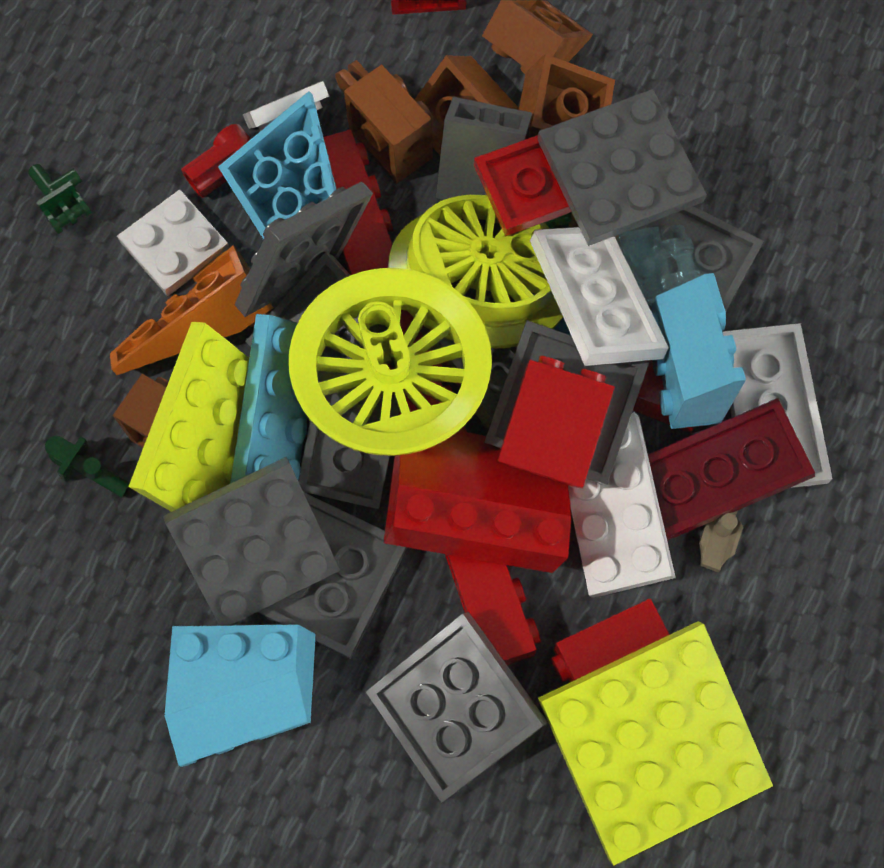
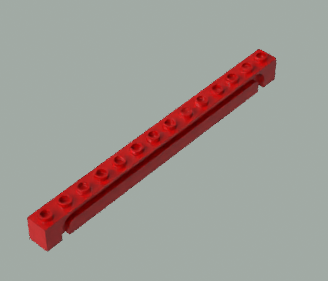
M351 129L326 136L324 141L336 189L340 187L348 189L362 181L373 193L342 252L347 272L353 275L362 271L388 268L389 255L393 245L388 233L393 231L387 209L380 210L376 199L381 198L375 175L368 176L364 166L369 165L365 146L363 142H355ZM401 310L400 326L403 334L406 333L414 319L407 310ZM419 331L413 344L424 337L421 331ZM392 363L387 364L390 370L394 369ZM442 363L433 365V366L443 367ZM431 381L443 387L441 381ZM450 385L443 387L452 392ZM420 392L431 406L442 403ZM405 395L410 412L418 410ZM463 426L459 430L462 432H467L465 426ZM445 554L464 612L471 614L507 666L534 657L537 650L535 644L540 643L541 639L534 619H526L520 603L526 602V597L519 578L511 579L507 565Z

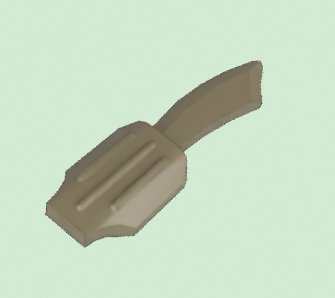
M737 511L726 513L721 518L705 524L699 542L701 550L700 566L719 572L722 565L735 555L743 530L742 523L736 518Z

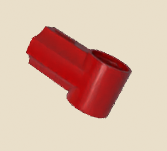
M239 124L225 127L215 137L213 146L181 168L183 176L198 196L204 198L227 181L218 166L251 140L250 136Z

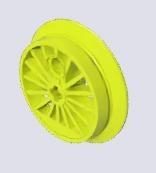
M461 195L442 200L430 207L424 214L408 223L400 231L390 251L388 268H403L426 273L444 281L452 286L451 283L461 279L454 289L463 296L470 287L475 289V299L464 297L480 316L486 328L491 348L518 346L527 320L554 329L563 319V316L530 243L535 229L550 228L545 223H541L519 231L518 234L506 237L501 229L493 238L494 223H499L487 195ZM478 219L486 220L484 232ZM486 291H491L495 303L484 302ZM508 294H509L516 302H511L510 299H509ZM408 311L413 317H415L417 314L415 312ZM427 318L424 326L433 330L438 324ZM449 334L445 337L453 341Z
M379 268L362 271L328 287L313 300L302 314L293 333L289 349V374L292 388L297 401L310 421L320 431L341 445L375 455L395 456L420 452L434 447L453 436L466 425L481 405L488 388L492 368L489 337L480 316L470 302L444 281L426 273L403 268ZM401 310L417 313L403 335L400 326ZM358 317L359 324L354 320V318ZM427 318L438 324L437 327L413 344ZM377 324L385 325L388 328L382 333H374L368 330L371 326ZM344 326L363 348L334 334ZM448 334L455 343L454 345L426 352ZM328 346L352 359L322 357L325 347ZM462 358L464 369L433 365ZM392 363L394 369L390 370L387 364ZM318 371L349 373L348 375L318 383ZM431 381L462 384L458 394ZM355 388L332 406L325 398L327 395ZM420 392L442 403L431 406ZM392 393H394L401 415L390 418ZM383 395L380 421L366 424ZM405 395L418 410L410 412ZM368 396L353 423L342 417L344 413Z

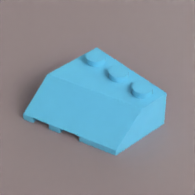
M310 91L218 166L263 239V232L271 222L278 218L286 220L296 215L306 204L310 202L318 204L326 200L336 190L313 94Z
M709 273L657 295L651 309L669 347L664 359L652 361L655 375L662 376L664 390H661L659 393L660 409L663 416H669L671 429L721 423L746 381L743 367L733 368L736 344L733 335H723L722 330L726 326V311L714 273Z
M300 625L172 626L164 716L178 765L180 767L196 763L198 759L213 754H222L250 741L262 740L311 723L316 634Z

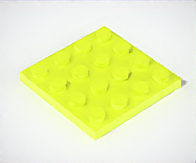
M191 322L128 486L170 512L202 498L231 482L249 357L206 323Z
M699 621L538 698L605 853L613 866L773 786L705 625Z

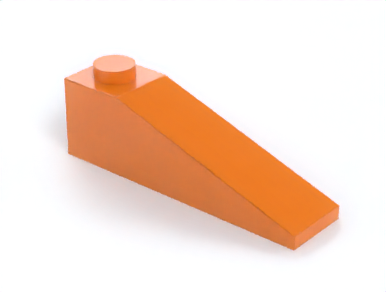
M234 245L192 277L197 284L186 295L178 296L174 294L165 302L167 306L161 313L162 317L157 322L154 319L146 320L110 353L111 368L116 375L179 354L191 322L206 323L225 338L243 331L248 326L254 327L256 314H269V311L273 309L272 303L246 317L235 306V302L242 289L240 284L248 275L250 267Z

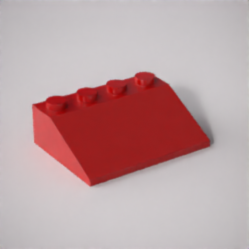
M458 431L447 440L423 451L395 455L383 543L553 573L568 559L571 528L568 485L497 463L500 448L484 443L486 436Z

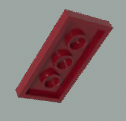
M778 398L648 455L667 541L719 519L726 513H733L815 477V471Z

